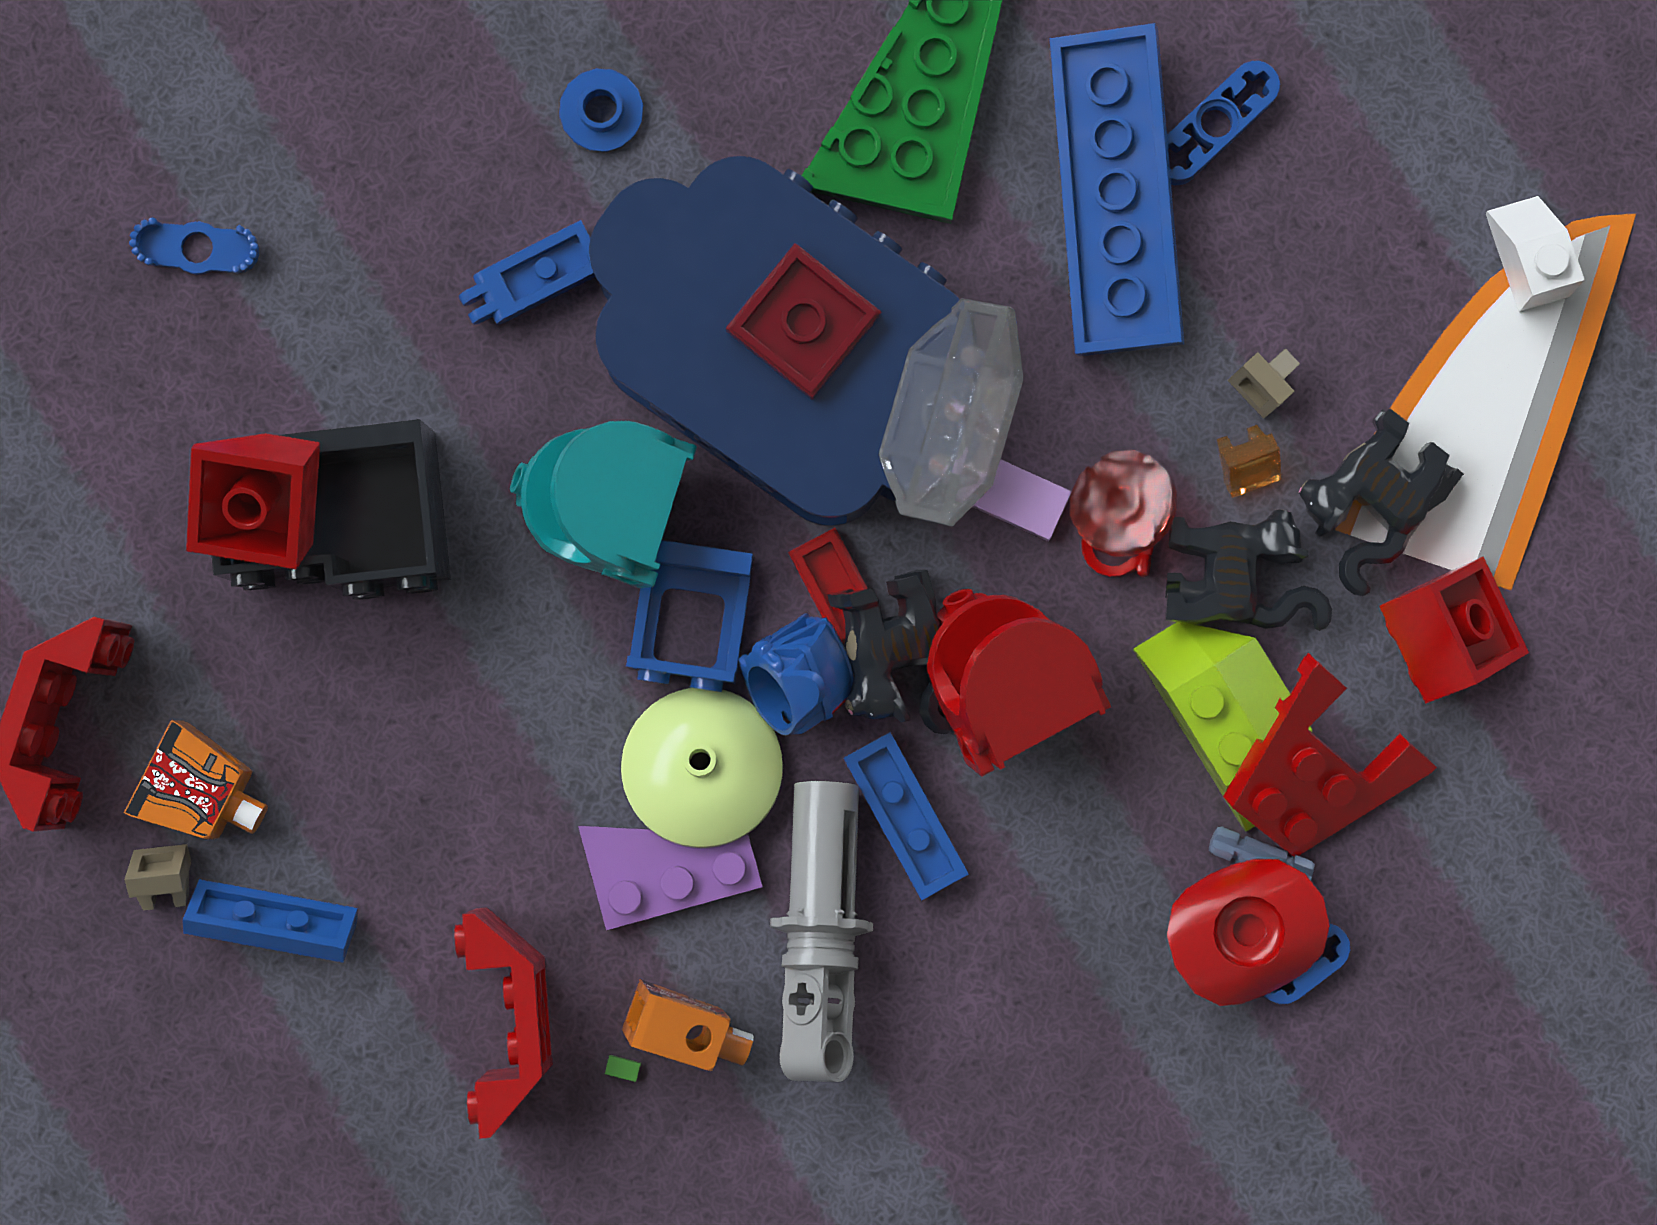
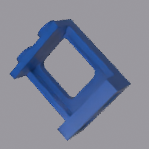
M661 540L655 562L659 563L660 566L657 570H651L658 573L654 587L640 588L630 656H627L626 667L638 669L637 680L669 684L670 674L692 677L690 688L722 692L723 682L735 684L754 561L752 553ZM679 589L718 595L723 598L725 608L717 661L711 668L660 661L655 658L654 646L661 600L666 590Z

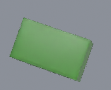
M609 1055L605 1074L636 1082L641 1062Z

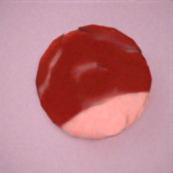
M1134 450L1112 451L1100 457L1101 461L1097 462L1092 468L1088 466L1078 476L1070 496L1071 519L1079 535L1096 551L1112 557L1135 556L1154 547L1168 533L1177 512V491L1169 473L1149 455Z

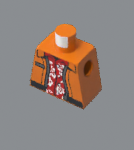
M171 720L124 813L131 817L200 838L216 839L222 834L227 822L253 834L260 826L267 812L268 805L243 793L253 772L249 767L191 724L185 721Z
M641 979L639 980L622 1028L631 1047L708 1071L713 1070L717 1058L743 1066L749 1056L753 1043V1034L729 1026L730 1018L723 1009ZM697 1025L703 1026L702 1032L698 1037L694 1039L686 1038L691 1028Z

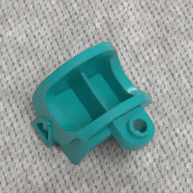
M609 421L591 428L571 431L548 441L530 459L528 464L521 462L517 466L511 480L510 492L516 494V505L522 508L523 517L528 529L546 552L573 565L602 573L604 576L637 588L654 587L658 573L651 570L659 569L660 564L655 562L684 465L686 461L693 460L697 446L673 438L663 431L632 421Z

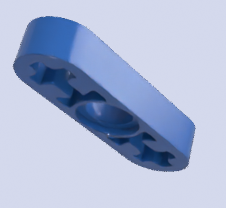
M1250 61L1241 65L1167 134L1168 149L1170 148L1176 153L1181 151L1191 140V136L1184 133L1186 129L1191 130L1194 139L1199 144L1186 160V164L1189 167L1187 170L1179 165L1172 170L1170 169L1171 185H1183L1191 181L1272 105L1279 92L1280 81L1278 74L1269 64L1261 61ZM1247 77L1253 82L1260 77L1266 83L1262 90L1265 97L1261 98L1258 94L1250 96L1240 108V111L1248 114L1243 118L1233 101L1241 95L1246 86L1243 78ZM1225 93H1228V95H1229L1231 101H1230L1229 99H1227V98L1222 97V96H1223ZM1219 110L1228 116L1231 124L1230 131L1224 136L1212 137L1203 130L1201 117L1208 111ZM1200 145L1210 151L1204 154Z

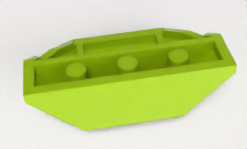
M1176 622L1133 648V651L1223 796L1256 738L1264 741L1278 717L1279 712L1274 708L1280 698L1284 701L1290 695V692L1256 638L1195 624ZM1227 802L1245 832L1255 827Z

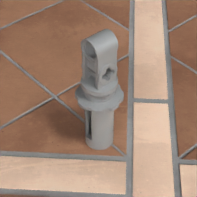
M808 781L794 784L790 907L786 913L789 917L770 919V928L787 933L788 952L782 955V967H785V986L782 996L784 1011L780 1065L784 1075L792 1081L841 1082L847 1078L853 1065L854 970L858 969L859 958L853 955L855 951L853 943L855 942V936L873 932L872 922L855 919V916L858 915L855 913L859 805V786L855 784L829 781ZM808 998L810 999V1004L799 1003L797 999ZM828 998L839 999L840 1003H828Z

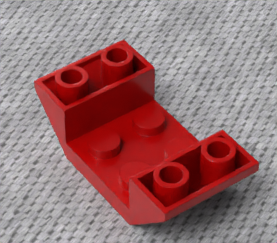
M92 617L23 653L0 721V783L23 829L33 832L64 829L66 822L71 823L76 818L83 799V793L77 790L81 778L43 766L41 763L43 757H50L57 744L59 728L54 726L60 706H66L73 696L76 687V676L71 675L73 668L86 673L116 676L118 667L124 668L127 665L133 651L134 638L129 637L132 625Z
M486 907L476 908L462 914V924L455 925L457 958L466 957V970L511 967L510 976H504L503 996L506 1010L514 1009L516 1026L514 1031L508 1032L507 1048L510 1065H519V1067L488 1070L475 1082L474 1091H468V1119L470 1125L478 1124L479 1139L491 1138L553 1065L545 957Z

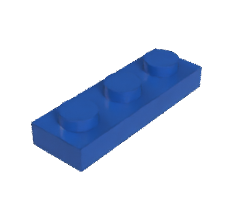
M891 732L843 758L921 900L969 875Z
M199 879L183 917V934L344 963L357 925L358 908Z

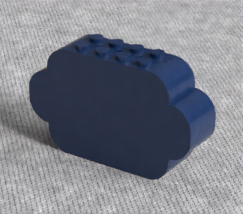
M734 156L718 160L700 172L689 188L676 181L663 178L645 179L627 186L616 195L599 218L592 231L589 244L591 267L603 294L608 300L597 321V350L609 375L622 392L794 513L818 525L837 526L852 522L865 514L880 495L896 503L913 505L931 501L950 488L966 466L978 443L982 428V416L974 392L962 380L974 347L975 333L973 321L964 303L953 292L944 287L947 279L941 273L926 263L920 262L915 267L899 255L903 249L887 235L876 231L871 236L855 225L858 220L857 216L841 203L831 200L827 205L811 194L813 186L798 173L787 169L782 174L766 162L752 157ZM795 243L881 311V316L813 400L727 333L725 329Z

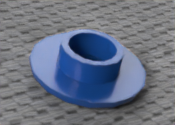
M596 68L579 74L567 85L560 99L559 116L564 131L576 144L590 151L607 152L622 147L635 136L642 122L643 103L639 90L628 77L611 69ZM597 96H607L616 103V113L609 121L603 123L593 122L585 115L588 102Z

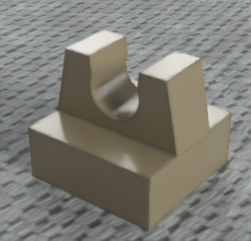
M1286 348L1270 363L1257 352L1227 381L1264 419L1295 392L1284 379L1300 363Z
M188 845L134 850L124 879L129 898L136 897L143 910H152L155 907L157 895L170 893L175 907L186 906L189 897V870L191 866Z

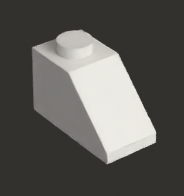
M1539 196L1486 212L1488 223L1519 312L1569 298L1585 279L1568 230Z

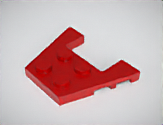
M1310 653L1302 659L1297 668L1301 677L1292 693L1284 701L1280 698L1274 707L1279 712V715L1264 741L1256 738L1223 795L1234 810L1293 857L1306 852L1426 777L1437 768L1419 749L1402 734H1399L1363 771L1358 772L1309 730V727L1347 687Z

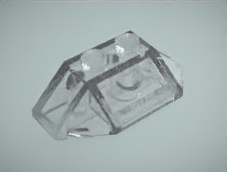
M963 298L951 308L952 312L934 324L909 349L878 454L888 483L896 498L895 503L899 513L907 517L951 527L993 486L1024 379L1015 310L1009 306Z

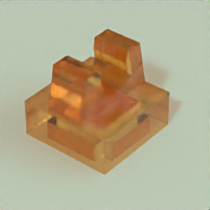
M1258 425L1247 428L1248 442L1234 447L1228 436L1217 439L1223 479L1231 498L1282 480L1280 448L1272 433L1265 435Z

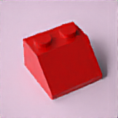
M265 433L194 444L191 447L186 551L297 569L313 545L320 442Z
M1484 556L1408 590L1379 606L1385 617L1387 630L1395 639L1408 666L1411 681L1419 689L1425 704L1476 685L1529 653Z

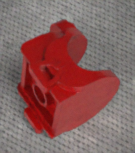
M972 589L958 590L943 600L944 607L937 613L941 626L932 640L927 662V672L938 703L955 732L966 764L981 777L994 771L992 763L1001 770L1005 768L1004 761L1095 712L1100 715L1105 714V710L1111 707L1102 688L1101 673L1088 646L1073 631L1049 620L1039 609L1012 596H987L984 593H973Z

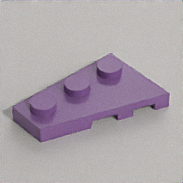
M578 826L606 930L763 887L749 834L722 846L692 848L665 840L650 829Z

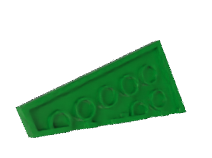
M909 0L908 6L895 27L893 26L852 92L844 110L822 141L815 157L801 175L813 186L811 192L951 224L1002 0Z

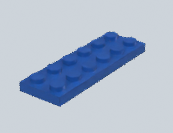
M1155 23L1049 38L1075 354L1077 356H1088L1185 345L1158 27Z

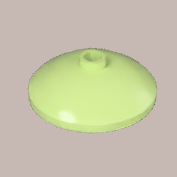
M688 688L659 699L638 718L625 742L621 773L624 790L631 807L650 830L663 839L681 846L711 848L726 845L742 838L764 820L773 807L781 787L783 762L780 744L775 731L759 715L753 704L741 696L726 690L716 692ZM699 752L708 754L711 758L709 766L704 770L692 768L690 760L694 754Z

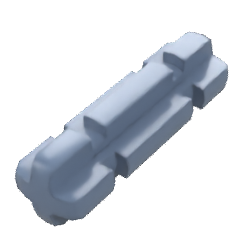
M1217 827L1212 835L1209 851L1215 856L1229 861L1231 858L1236 859L1235 863L1252 859H1279L1305 873L1311 881L1315 864L1306 858L1297 855L1289 857L1288 852L1248 836H1245L1244 839L1239 838V833L1224 827Z

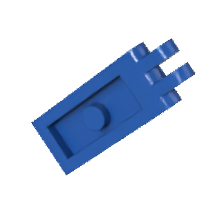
M580 220L476 273L473 276L476 285L458 296L463 306L471 305L481 299L485 300V305L468 314L472 324H480L492 317L497 325L503 324L596 277L589 257L590 236L582 221Z

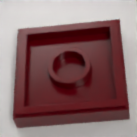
M795 243L725 329L727 333L813 400L881 316V311Z

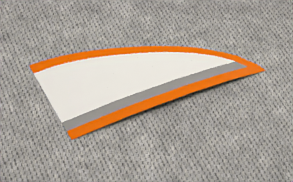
M1636 214L1597 216L1576 220L1565 226L1585 279L1569 298L1519 312L1504 268L1500 270L1464 306L1409 378L1390 407L1410 423L1406 435L1392 459L1410 473L1420 463L1418 452L1426 443L1434 442L1450 455L1447 464L1453 468H1458L1464 475L1447 499L1427 512L1425 519L1410 537L1403 554L1450 570H1454L1484 556L1497 586L1512 590L1595 349ZM1356 500L1353 501L1345 521L1341 522L1335 529L1368 542L1380 543L1385 541L1388 532Z

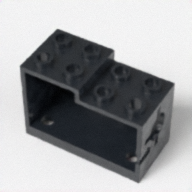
M416 419L279 435L320 442L313 545L297 569L211 555L213 575L230 580L231 587H243L245 591L275 588V578L285 577L286 581H296V584L299 585L326 582V585L342 590L343 596H352V600L384 597V587L397 586V590H405L406 594L437 591V581L451 580L435 432L423 421Z

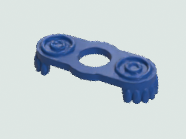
M152 217L149 221L142 220L141 225H135L134 231L130 233L132 240L129 241V245L132 247V253L137 256L139 261L149 266L182 268L185 272L194 275L207 274L211 271L244 273L253 268L259 257V245L257 244L256 237L252 235L249 229H245L241 225H238L236 230L214 228L210 224L200 221L189 222L185 225L160 223ZM198 233L207 235L213 246L209 258L201 263L188 261L183 253V246L187 238Z

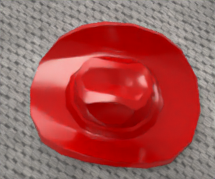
M1252 859L1232 864L1211 873L1185 889L1172 905L1167 939L1174 967L1196 995L1219 1006L1238 1005L1264 996L1290 983L1308 971L1324 953L1330 924L1324 898L1305 873L1279 859Z

